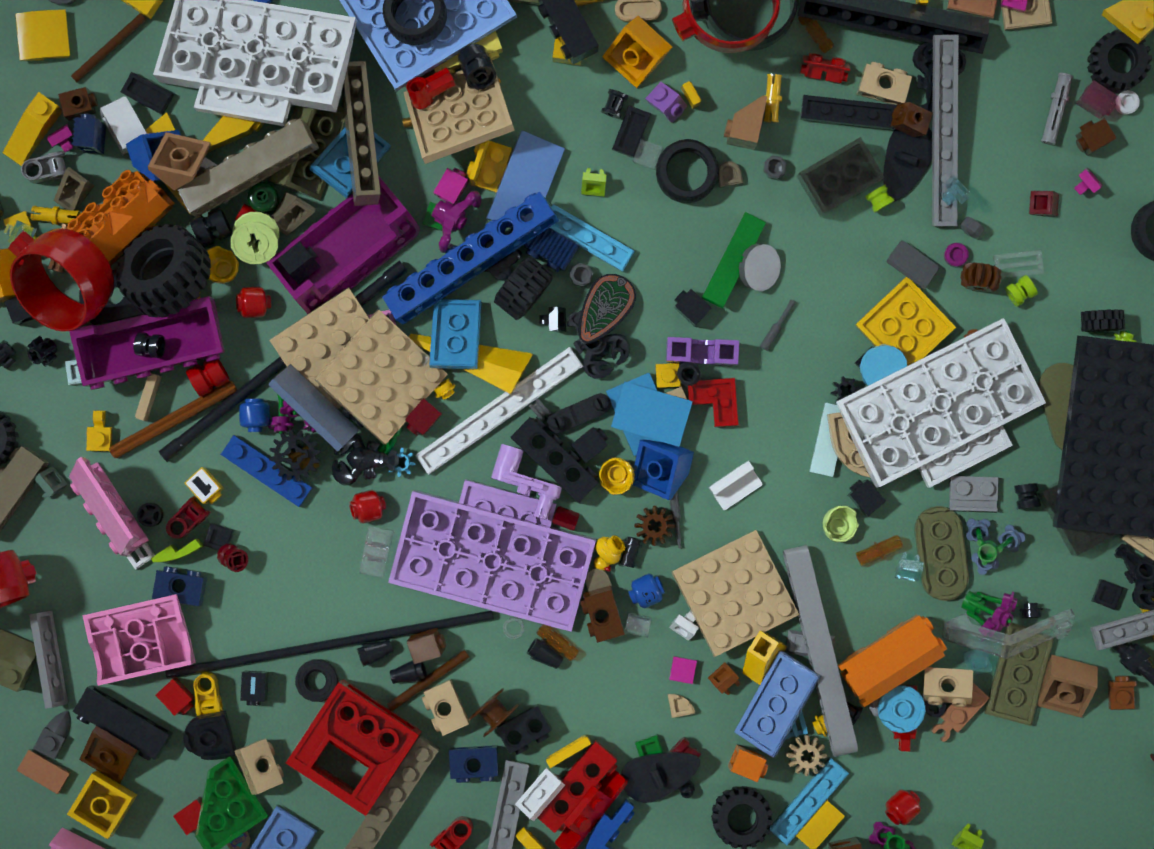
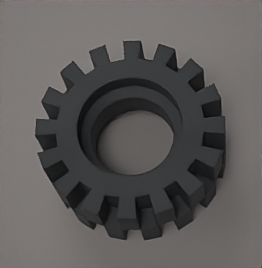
M1108 309L1081 312L1082 332L1118 331L1125 329L1124 310Z

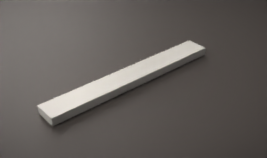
M570 347L517 383L511 395L504 392L415 455L428 475L578 371L583 365Z

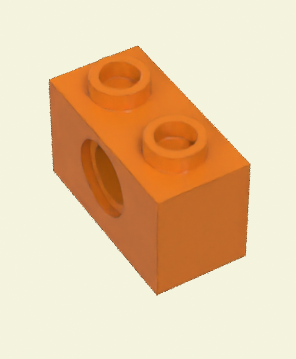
M736 744L728 768L733 773L758 782L760 777L764 778L768 765L766 764V758L762 754Z

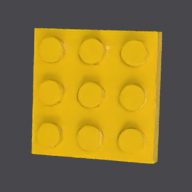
M905 277L855 324L875 347L887 344L900 350L907 360V366L924 358L956 328L908 277Z

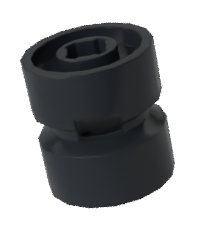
M478 44L465 47L460 52L458 61L468 86L476 90L489 87L496 79V72L487 49Z
M221 207L208 212L207 217L201 215L190 220L194 235L203 247L214 244L216 238L223 240L233 234Z

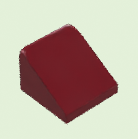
M1031 191L1029 214L1057 217L1059 193L1055 191Z
M559 506L552 522L573 531L580 514Z

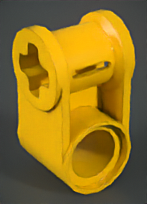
M212 672L201 673L195 679L193 686L196 715L223 711L217 676ZM201 678H208L211 681L210 689H204L201 686Z

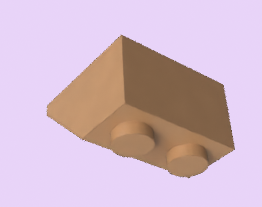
M761 96L736 112L732 120L728 119L724 132V137L728 138V145L751 150L755 149L759 139L768 96Z
M1051 655L1037 706L1082 718L1097 690L1098 667Z

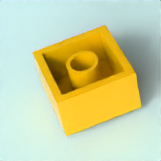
M95 771L90 775L67 815L104 838L109 839L116 832L138 794L101 772Z

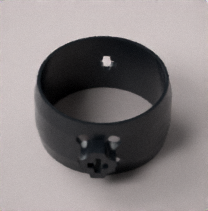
M690 0V9L695 21H706L708 28L717 39L724 41L746 40L730 34L718 24L710 9L709 0ZM790 0L789 19L783 27L774 34L767 36L757 46L746 51L761 50L778 42L789 30L795 18L799 0Z

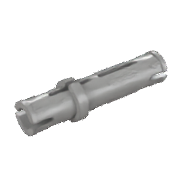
M1067 73L1058 74L1059 77L1055 91L1051 93L1052 103L1041 139L1042 143L1056 145L1065 105L1070 100L1068 94L1074 77ZM1057 112L1053 129L1051 130L1055 113Z

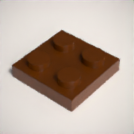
M96 726L79 760L120 784L125 778L138 750L114 737L108 731Z

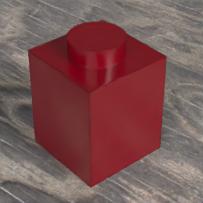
M423 398L405 419L409 423L406 427L416 436L419 433L425 436L443 414Z

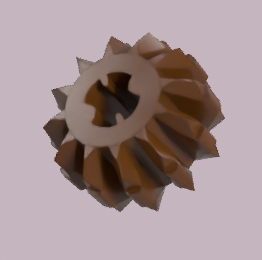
M973 262L963 266L960 278L961 285L966 289L994 292L999 289L1002 276L1001 270L996 266Z
M653 506V514L650 515L649 510L644 508L643 510L647 517L644 518L640 514L637 515V518L642 520L643 524H634L636 528H643L642 531L636 533L637 537L646 534L643 539L645 544L652 537V546H656V538L658 537L662 544L666 543L662 535L665 534L667 537H672V534L666 531V528H675L674 524H666V521L673 518L672 515L663 518L662 516L666 513V509L662 508L658 515L657 506ZM650 520L660 521L661 527L658 526L660 528L658 532L648 529V525H651L649 524Z

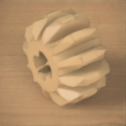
M809 735L804 736V743H802L799 737H796L795 740L798 746L796 747L790 743L789 748L794 750V752L786 753L788 758H795L788 763L789 766L797 765L795 768L797 774L803 768L805 776H809L810 768L817 774L818 770L815 766L817 764L820 767L825 766L819 759L827 758L826 753H819L825 749L824 744L816 746L819 741L816 737L810 743ZM804 750L813 753V755H810L811 759L809 761L805 758L801 759V756H804L802 754Z

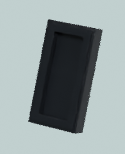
M133 72L130 73L120 91L125 96L162 116L174 96L167 90Z
M629 105L612 150L634 158L651 113Z

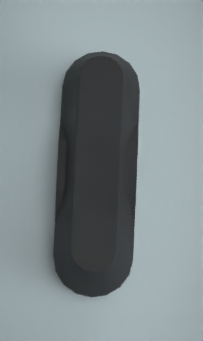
M595 394L549 415L547 427L553 433H562L605 414L611 407V401L605 394Z

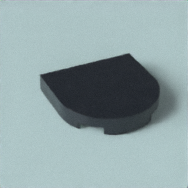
M226 711L199 715L189 721L184 731L183 741L190 753L192 752L204 760L236 755L234 752L236 746Z

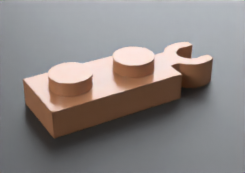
M973 683L971 704H967L965 707H956L950 703L945 713L940 716L944 721L941 724L934 725L931 732L935 734L937 730L943 729L944 735L940 740L942 742L947 741L950 737V731L953 729L958 733L988 701L989 697Z

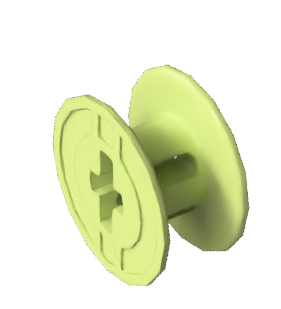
M248 212L241 215L235 221L231 237V248L234 254L240 260L249 264H262L269 261L278 249L280 235L276 221L262 212ZM252 233H255L256 240H259V242L255 241L254 236H252Z

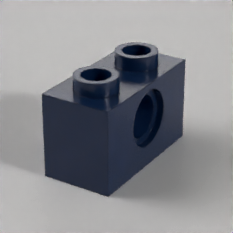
M164 566L163 570H156L152 599L177 594L179 603L202 606L207 577H202V572L187 570V574L178 573V568ZM177 579H182L185 582L186 587L183 592H178L175 589L174 585Z
M497 745L449 749L450 779H456V783L470 782V778L480 777V781H493L494 777L499 775ZM472 758L478 759L481 767L475 771L469 769L467 765L468 760Z

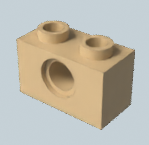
M871 62V65H865L856 95L891 105L905 103L912 76L907 75V72L901 69H894L893 71L884 69L885 66L876 62ZM879 79H888L891 84L890 88H882L879 84Z
M933 667L925 669L923 701H928V704L942 705V702L952 703L956 707H965L967 704H971L973 670ZM944 684H951L954 690L952 692H945L941 687Z
M451 679L424 691L425 696L422 697V701L427 711L431 709L435 717L431 721L436 732L441 731L442 736L469 725L470 721ZM441 702L450 704L451 712L444 715L439 712L438 705Z
M266 739L256 741L234 751L252 795L262 793L284 783L282 777H284L282 768L279 764H276L273 757L275 755L274 748ZM259 759L265 762L266 768L264 772L258 771L256 767Z

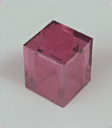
M1093 80L1088 84L1076 104L1100 119L1105 114L1107 116L1111 114L1116 106L1114 100L1117 95Z

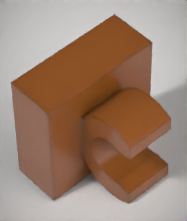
M726 662L708 677L722 694L730 695L731 692L728 688L733 684L736 686L740 685L739 677Z

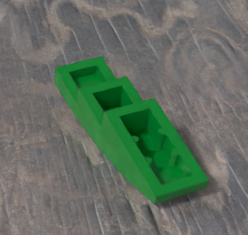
M747 212L744 213L702 299L723 309L740 276L739 264L744 258L742 255L747 248L756 244L766 224L765 221Z

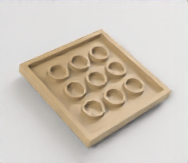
M462 70L451 75L456 85L433 97L431 105L424 109L413 107L408 91L403 92L420 153L425 164L515 131L497 73L494 83L480 90L472 89L468 86Z
M348 287L269 341L287 367L291 364L338 409L342 405L322 388L315 379L369 320V317Z
M377 310L317 376L315 381L383 444H387L406 422L405 419L423 398L426 400L448 374L442 368H430V357L386 315Z
M757 530L671 572L714 657L756 637L760 630L766 632L799 615Z

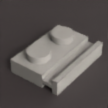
M952 476L949 478L950 510L997 512L998 477Z

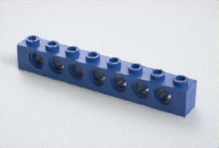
M533 193L527 196L519 206L509 208L505 215L498 220L488 222L480 232L469 235L465 242L459 246L449 248L441 258L430 261L426 268L420 272L409 275L402 284L391 287L382 298L394 318L404 325L560 220L542 193ZM533 213V218L528 222H524L525 216ZM513 226L512 233L505 235V230ZM494 239L493 245L485 248L486 242ZM474 252L473 258L470 261H465L466 256ZM454 265L453 272L446 275L447 268ZM430 279H434V284L426 288L427 282ZM415 292L414 298L407 301L408 294Z

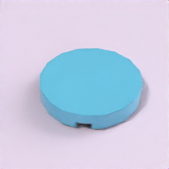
M881 344L869 349L862 357L860 373H862L864 383L869 386L906 367L907 360L896 347Z
M899 685L880 697L877 706L878 717L882 724L889 730L898 733H906L918 728L924 720L926 712L920 693L904 685Z

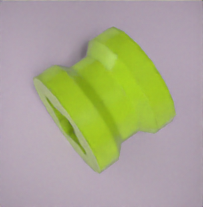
M886 185L875 189L865 196L866 200L872 203L874 213L895 201L892 196L888 195Z

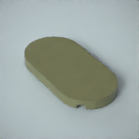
M1057 363L1045 369L1038 382V387L1046 402L1042 406L1055 445L1060 450H1063L1074 366L1068 363Z
M942 506L930 507L918 516L914 527L921 583L924 590L931 597L942 601H949L960 596L969 582L963 526L960 518L952 510Z

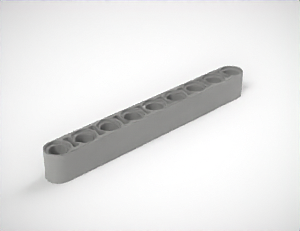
M803 545L783 550L784 561L795 606L799 613L798 618L811 670L821 676L816 684V690L832 754L834 757L858 752L857 741L808 547Z

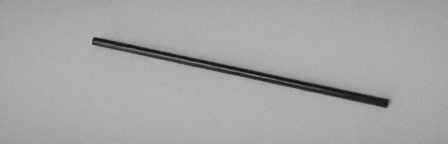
M492 610L187 665L165 670L167 679L417 634L434 628L439 630L494 620Z

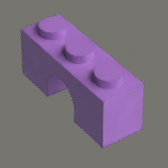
M667 337L666 362L738 365L739 340H696L692 338Z

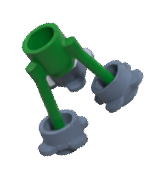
M971 518L967 521V539L977 541V544L980 546L978 553H974L971 559L976 563L977 571L981 575H985L992 568L997 569L1000 563L996 560L998 552H1002L1004 548L1011 552H1017L1020 543L1026 539L1023 532H1018L1013 525L1009 524L1005 527V532L998 537L1000 545H997L995 542L988 540L990 538L988 533L990 521L988 519L975 520Z

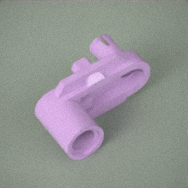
M501 444L491 478L518 486L517 492L526 496H530L531 491L537 492L540 497L533 516L540 518L542 509H544L541 518L548 520L553 500L559 499L562 487L518 474V468L524 451Z

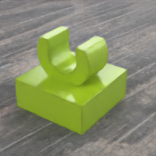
M587 168L586 172H583L581 194L605 196L607 175L604 174L603 169H600L599 174L591 173V168Z
M968 823L954 837L951 845L959 849H981L984 840L980 838L982 831L979 829L975 834L970 833L969 828L971 825Z

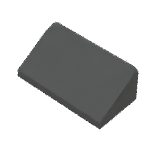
M903 240L898 243L886 261L923 289L927 287L939 269L937 264Z

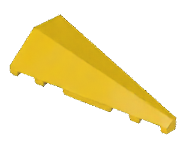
M409 335V338L418 347L430 352V336ZM479 345L478 368L462 370L511 395L533 354Z

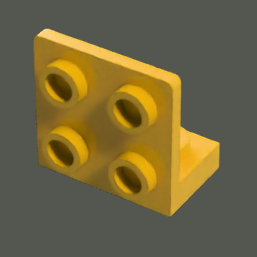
M488 140L475 145L476 159L475 162L470 161L467 175L472 186L496 193L508 164L512 148Z

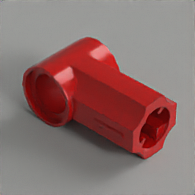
M446 67L425 79L422 77L411 79L407 83L406 88L413 107L424 109L431 105L433 97L454 87L456 84Z

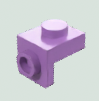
M661 81L645 98L650 105L664 114L671 123L680 117L687 107L681 96Z

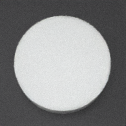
M1130 90L1118 94L1114 102L1116 110L1123 115L1132 114L1138 109L1140 104L1138 95Z

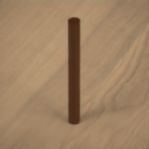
M141 13L138 14L76 70L71 77L78 83L146 21V18Z
M464 649L427 675L421 682H417L387 703V706L391 711H394L470 658V656Z

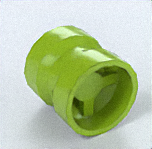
M1027 275L1019 278L1016 284L1011 283L1005 287L1009 299L1016 307L1022 305L1025 299L1038 295L1035 285Z

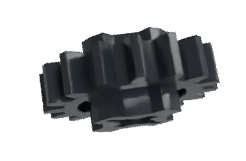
M289 430V436L281 433L282 440L274 439L273 442L277 446L276 448L269 449V451L274 453V456L270 457L269 461H275L276 463L272 469H280L278 474L280 477L287 474L288 481H291L293 476H295L297 481H301V475L309 478V470L317 471L313 466L314 463H321V460L316 458V455L320 454L321 451L314 448L318 445V442L314 441L311 443L312 435L308 434L306 437H303V431L299 430L297 435H295L293 430ZM298 440L303 441L309 449L304 450L301 448ZM288 442V448L284 453H280L283 445ZM293 449L296 452L306 453L298 457L297 462L294 459L285 458V456L293 454ZM306 458H310L309 464L302 470L303 462ZM281 462L289 463L292 471L286 469Z

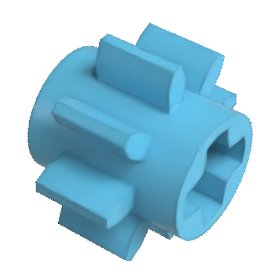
M404 448L400 449V453L397 456L407 459L404 462L406 467H395V470L398 471V477H401L403 471L410 475L411 472L408 468L410 465H416V463L410 461L413 453L405 455Z

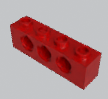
M595 739L561 779L565 786L537 818L554 833L558 829L563 831L567 827L564 822L591 787L595 786L599 789L602 785L599 781L605 774L609 777L618 767L615 764L617 758ZM592 763L600 768L599 773L594 776L586 772V767ZM581 782L584 790L579 794H575L570 789L571 784ZM558 800H565L569 806L566 811L560 812L556 810L555 803Z

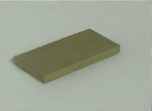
M1011 623L1009 627H1006L985 714L1032 726L1055 634Z

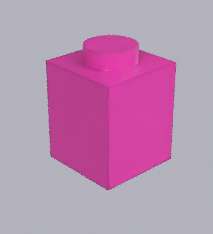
M455 167L453 170L447 168L433 192L434 195L445 202L448 201L456 205L469 183L468 179L465 178L467 174Z

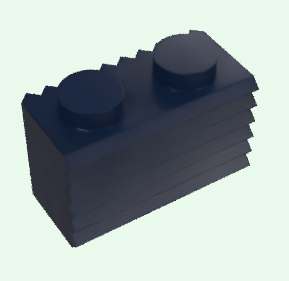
M81 114V118H74L75 123L73 125L75 127L73 130L75 132L72 133L74 135L72 145L83 153L104 154L106 126L100 122V119H96L95 115Z
M548 228L525 243L524 248L528 249L526 254L538 260L541 257L546 260V266L555 272H558L560 269L565 272L578 251L579 245L553 229Z

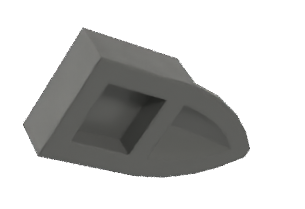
M69 711L56 715L44 727L33 749L52 759L57 758L70 730Z

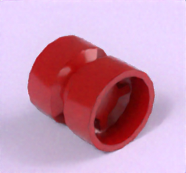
M219 359L210 362L204 360L202 366L197 364L186 370L193 388L200 397L213 391V386L221 387L230 382L229 376Z

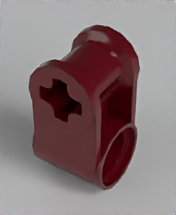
M192 496L167 522L166 532L172 538H185L211 512L205 510L196 501L197 498ZM180 521L184 525V530L181 534L176 535L172 527L174 523Z

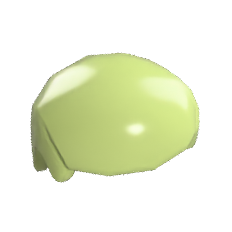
M836 506L828 510L822 522L827 538L834 542H847L853 538L859 527L856 511L848 506Z

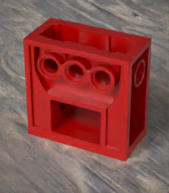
M342 679L330 694L286 761V764L366 816L422 730L348 681ZM345 706H349L353 709V717H349L345 714ZM364 720H371L374 724V729H367L364 726ZM384 733L392 734L394 742H386L384 740ZM329 743L368 767V770L355 789L316 764Z

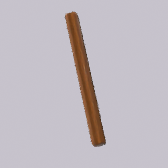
M230 381L221 387H217L210 393L197 398L112 445L109 448L111 455L114 458H118L229 397L237 391L235 384Z

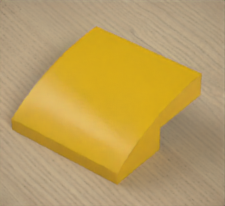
M66 9L15 14L19 61H43L45 58L70 57Z

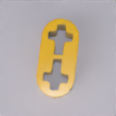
M525 827L515 835L526 849H546Z

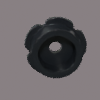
M1026 603L1024 608L1020 609V612H1022V618L1042 617L1041 610L1043 608H1039L1038 603Z

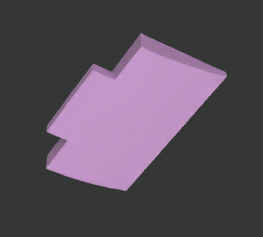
M467 479L464 481L459 502L413 490L388 583L572 632L596 538L551 527L556 503H552L548 520L541 518L544 509H542L540 518L533 516L538 498Z

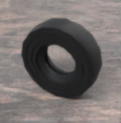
M312 659L305 662L298 669L295 677V685L299 694L304 699L312 702H321L328 699L338 684V675L335 668L329 662L321 659ZM319 671L325 676L326 683L322 689L315 690L309 686L308 676L312 672Z

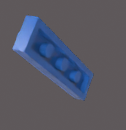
M235 435L232 436L220 454L298 507L302 505L313 488L302 480L297 481L295 476H293L291 481L287 480V474L282 477L278 476L280 469H272L276 464L274 461H269L267 456Z

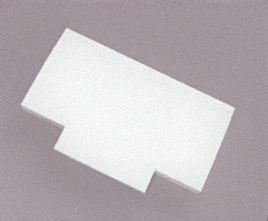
M175 0L153 75L161 83L199 89L194 104V109L198 112L285 126L291 105L332 112L337 111L349 63L357 19L356 17L251 0Z
M1004 318L836 402L875 488L881 487L917 468L927 488H930L1013 446L1003 425L1046 403Z

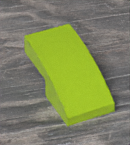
M200 539L193 540L180 550L175 545H169L152 557L151 560L153 562H165L180 559L198 551L204 546Z

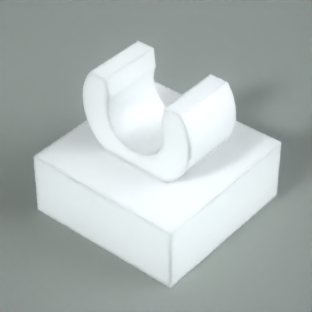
M690 610L685 617L679 614L669 628L689 641L699 627L693 624L695 618Z

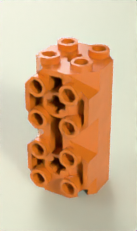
M125 170L111 186L103 190V204L89 203L80 215L68 223L67 229L76 231L92 241L101 250L111 266L124 254V250L133 244L132 241L136 237L139 238L143 232L150 230L173 208L172 206L175 203L157 183L141 172Z
M915 615L906 622L899 623L888 630L884 636L868 646L855 651L846 660L838 664V669L843 671L841 672L842 677L855 697H859V702L863 707L871 704L945 656L944 651L947 648L941 638H937L931 632L934 630V627L927 617Z

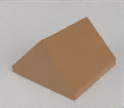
M166 132L148 165V170L171 189L176 190L194 179L211 143Z

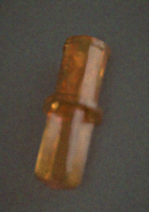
M895 535L880 543L874 542L875 545L855 554L862 567L879 558L884 559L883 556L902 548L903 543L900 537Z

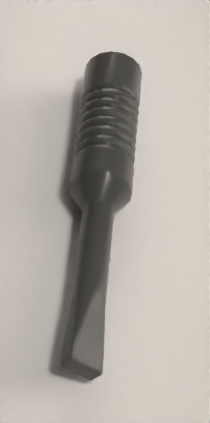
M790 300L778 322L773 324L760 345L762 349L768 351L781 330V324L795 305V301Z
M677 491L670 500L672 519L675 523L678 547L681 548L679 525L681 513Z

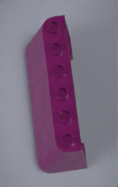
M380 177L378 205L354 206L353 193L350 194L347 199L331 209L323 218L312 224L308 230L293 239L287 247L276 253L267 262L271 270L307 314L348 287L350 290L418 236L420 232L419 225ZM300 241L305 248L310 246L318 257L315 260L320 268L298 285L279 262L278 258Z
M208 296L192 300L190 302L191 305L186 309L182 308L179 313L169 314L168 317L140 315L99 326L89 325L69 331L82 386H90V390L105 387L104 383L113 381L114 384L127 382V377L136 375L137 379L151 376V371L160 370V373L173 371L175 365L183 364V367L197 365V360L206 358L207 362L221 359L220 354L224 353L215 299ZM138 332L148 333L149 336L154 334L164 336L166 345L161 358H152L150 355H135L133 346Z

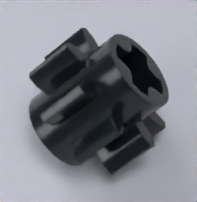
M38 336L28 344V357L34 364L42 363L46 367L57 358L55 354L57 346L50 338L43 340L41 336Z
M5 340L0 343V367L3 365L4 368L8 369L16 361L12 357L16 354V351Z
M842 376L840 384L837 382L832 383L836 388L830 395H836L837 402L849 396H841L842 390L840 387L848 386L850 395L860 390V387H854V378L846 382L845 377Z

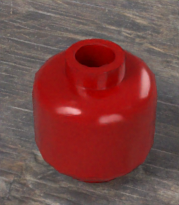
M244 287L241 289L240 294H236V310L241 312L244 318L264 317L267 309H271V296L266 295L262 287Z
M374 490L357 493L353 496L352 501L349 502L353 519L358 520L362 524L381 519L383 510L386 509L384 497L379 496Z
M899 790L886 802L887 810L885 813L894 824L907 825L921 812L920 798L913 791Z

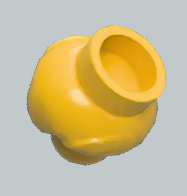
M616 535L612 537L604 536L596 541L594 548L599 556L594 560V567L607 572L611 571V565L620 561L621 554L625 550V545L621 538Z

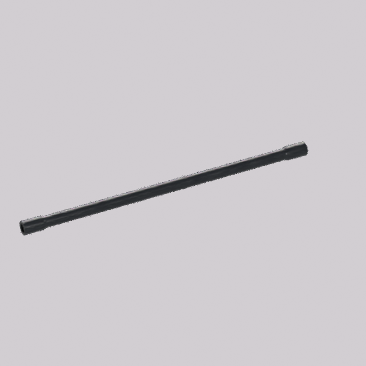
M399 260L387 269L381 277L355 296V298L362 307L384 288L393 284L407 273L408 270ZM277 358L182 435L173 439L159 450L163 459L169 462L184 450L189 443L284 369L286 364L282 358Z

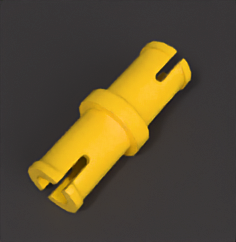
M767 74V89L764 96L768 97L763 122L771 123L772 121L773 123H779V104L782 102V96H780L782 75L775 74V81L773 74Z
M33 206L31 211L41 214H31V220L51 222L53 225H59V223L68 224L72 219H75L71 217H77L81 214V211L61 209L59 206H54L53 208Z

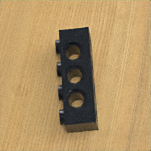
M529 417L510 438L580 503L598 484L595 480L598 475L590 467L584 469L578 463L581 459L572 450L567 453L561 447L564 443L555 434L550 437L544 431L547 426L537 417L534 420ZM541 435L546 439V444L543 448L536 449L533 447L532 440L535 436ZM560 452L563 456L562 463L552 465L549 461L550 454ZM570 468H576L580 472V478L575 482L569 481L566 477V473Z

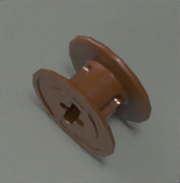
M504 688L495 693L468 719L470 721L479 714L488 723L490 728L483 734V737L492 732L519 706V704H516L508 711L497 699Z

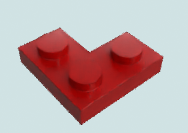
M735 378L700 380L696 384L688 386V399L693 401L692 405L713 404L714 427L738 425Z

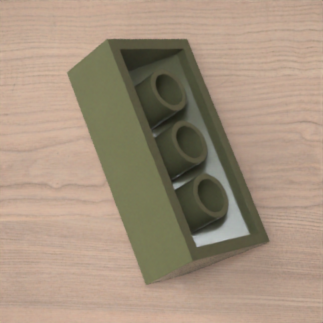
M295 106L291 120L301 119L307 123L319 149L271 175L269 181L288 190L320 200L326 182L312 172L310 166L345 128L344 109L338 106L337 111L332 112Z
M0 628V685L19 692L24 690L37 660L34 642Z

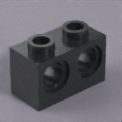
M537 704L497 726L496 730L509 754L515 751L516 755L527 750L529 748L527 744L534 740L540 743L550 737L548 733L552 731V728ZM532 719L540 720L542 722L541 730L532 731L529 728V722ZM513 730L518 731L521 734V740L517 743L511 742L508 739L509 732Z

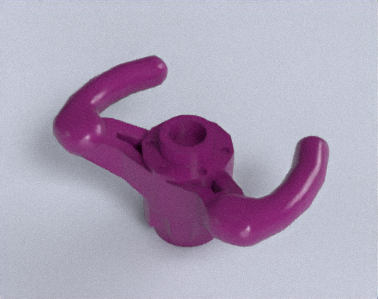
M470 192L465 200L456 205L440 200L435 206L432 217L435 218L434 221L442 225L443 236L439 241L441 253L445 254L449 248L453 247V244L450 243L451 233L457 230L461 231L467 222L465 210L472 205L475 208L481 206L482 198L479 192Z

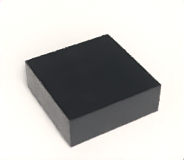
M211 523L203 546L219 551L223 545L230 543L234 530Z
M1099 579L1091 601L1115 610L1123 588Z

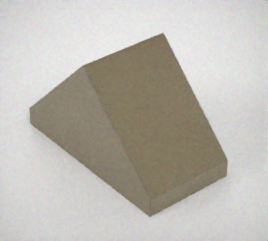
M68 167L65 170L53 201L66 210L76 211L92 190L94 184Z
M286 192L271 218L276 221L279 231L288 236L315 212V208L300 198Z

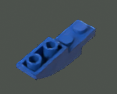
M625 799L612 817L604 813L595 824L585 849H612L607 842L610 841L612 843L620 833L618 830L619 826L623 822L627 824L635 813L632 811L634 804Z

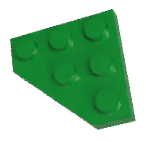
M230 756L208 770L195 834L203 849H221L268 817L256 796L251 794L246 780Z

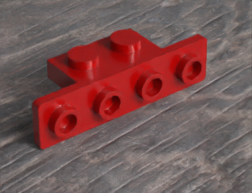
M615 770L609 777L606 776L601 782L602 785L599 789L592 786L566 819L564 824L567 827L555 841V844L560 849H577L628 784V781L618 771Z

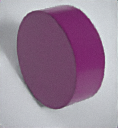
M953 243L944 251V259L952 267L963 265L969 256L967 248L961 243Z

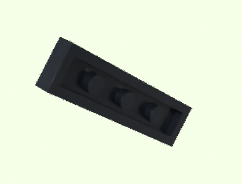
M803 95L800 120L894 130L895 128L891 127L892 113L897 105Z

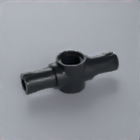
M1128 642L1112 647L1119 653V662L1133 675H1142L1154 686V667L1152 666V661H1150L1151 656L1136 643L1133 645Z

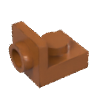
M1115 676V680H1108L1109 709H1135L1134 686H1137V681L1130 680V676Z

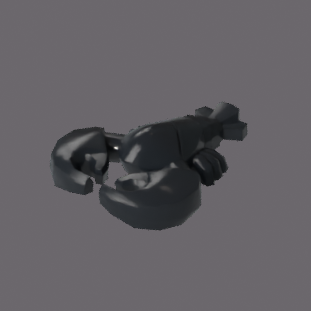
M924 43L914 51L912 61L914 66L924 74V77L921 75L917 76V88L925 89L926 103L920 106L932 112L933 63L929 66L926 63L933 59V53L928 54V51L933 49V44ZM958 49V75H960L965 70L966 58L965 54Z
M581 310L572 313L567 321L568 326L576 327L577 333ZM610 334L591 344H583L580 340L574 342L578 354H581L585 349L587 350L583 360V370L589 377L594 379L604 378L614 370V367L603 370L602 366H608L610 363L604 360H594L595 356H607L610 344H613L611 350L613 360L617 358L618 352L621 355L616 364L620 365L626 361L631 349L630 343L624 335Z
M356 433L344 445L342 451L341 449L339 451L334 449V455L339 456L340 451L341 455L348 454L346 459L352 469L345 462L340 460L338 463L337 460H334L332 475L341 485L350 486L356 482L363 471L365 480L376 477L375 468L379 469L387 466L389 471H394L399 462L397 451L391 450L388 455L377 451L380 443L371 440L367 442L365 447L361 436Z
M1121 544L1115 550L1116 553L1114 555L1116 558H1123L1128 569L1124 574L1129 583H1135V588L1132 592L1133 602L1139 608L1153 610L1154 601L1151 598H1154V592L1150 590L1154 589V561L1147 556L1141 559L1131 552L1130 545Z

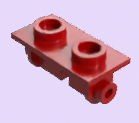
M809 53V56L803 55V62L807 64H802L800 74H804V77L821 79L822 71L827 72L826 81L847 82L848 73L844 71H850V64L846 63L845 59L833 57L832 60L823 59L822 55L816 53Z

